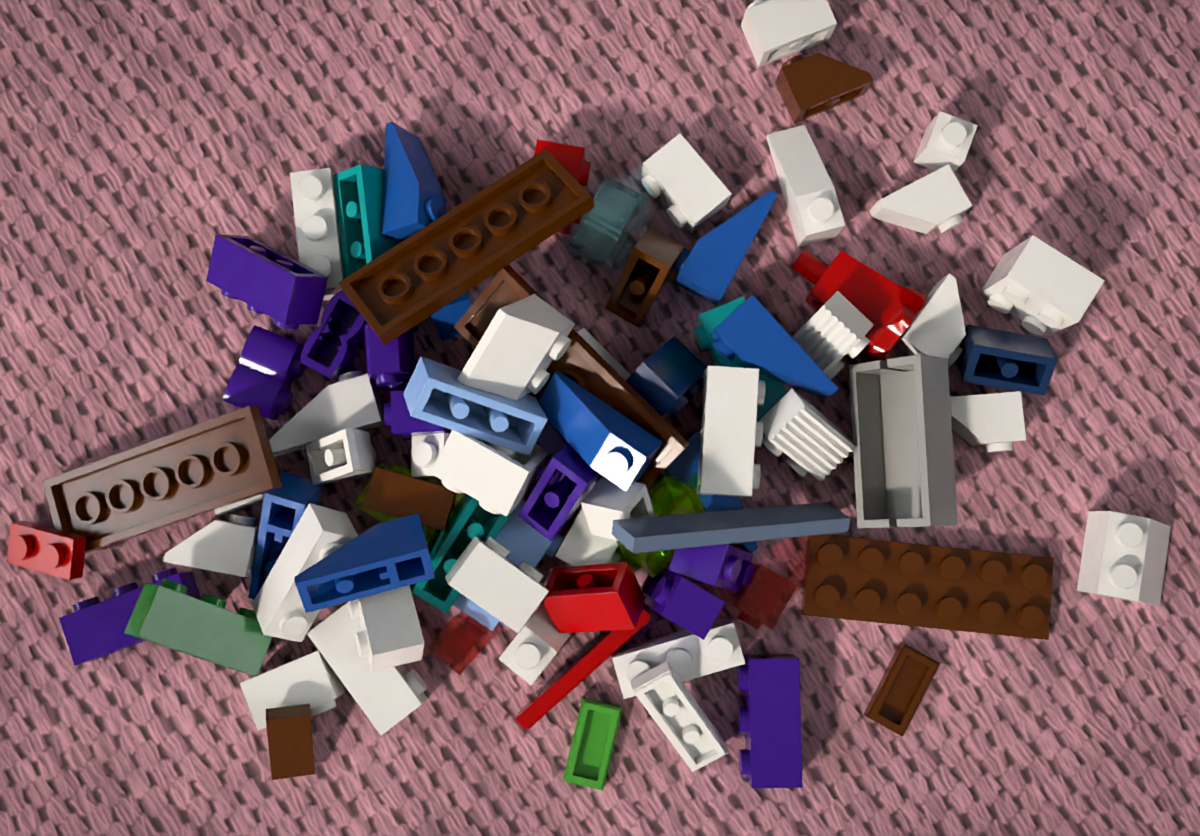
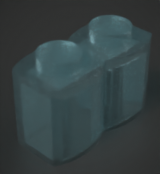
M606 176L593 199L595 207L584 215L568 246L570 252L611 273L615 265L623 267L633 246L627 244L634 230L639 233L643 231L652 212L646 209L649 202L648 197Z

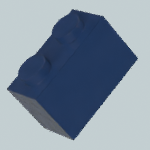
M973 325L966 326V335L960 345L963 350L956 359L962 381L1045 396L1058 361L1047 338Z
M674 336L645 359L626 381L661 416L667 413L673 418L703 388V384L699 380L704 376V371L707 367Z

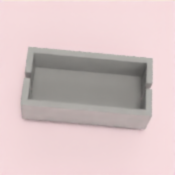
M919 354L887 359V361L879 360L849 365L853 445L855 446L853 456L857 529L958 525L948 359Z

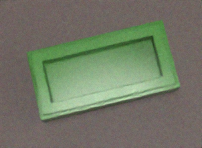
M582 697L563 781L603 791L622 706Z

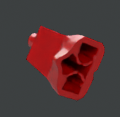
M804 249L791 268L815 285L805 301L817 311L839 291L874 324L865 335L870 342L862 350L863 355L870 362L882 361L929 297L915 289L906 288L894 283L842 250L829 266Z

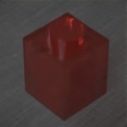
M755 563L750 583L746 587L743 586L741 594L738 593L732 606L741 610L737 618L757 630L760 629L762 623L773 629L798 585L764 565Z
M459 612L450 620L428 649L458 675H461L491 637L462 612Z

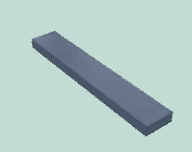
M826 502L618 519L613 520L612 535L632 553L842 533L848 531L851 518Z

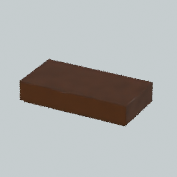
M375 467L363 507L398 518L419 513L422 525L446 531L457 493L443 486Z
M900 642L863 715L903 737L940 663Z
M310 704L266 709L272 780L315 774Z

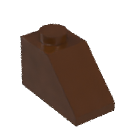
M815 53L806 58L803 55H797L784 62L775 84L795 124L865 95L873 82V78L869 72L820 53Z
M649 227L634 247L605 309L640 328L685 246Z

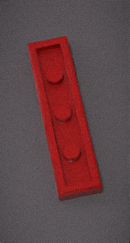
M642 607L635 629L608 631L518 712L516 720L523 729L529 730L651 620V616L645 608Z

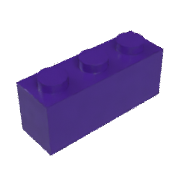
M216 234L206 281L222 289V295L247 303L249 310L272 317L275 325L286 329H298L300 324L318 323L328 277L250 236Z
M175 567L151 576L153 583L150 584L161 585L162 580L167 579L189 587L186 595L199 600L201 598L193 572L178 573ZM134 582L112 590L114 597L100 602L98 597L78 602L72 605L73 613L59 618L75 666L97 660L146 641L124 633L144 586L139 588L138 583Z
M793 654L744 655L746 664L737 666L738 690H745V707H738L739 732L745 733L746 749H739L740 775H746V780L751 788H803L799 658Z

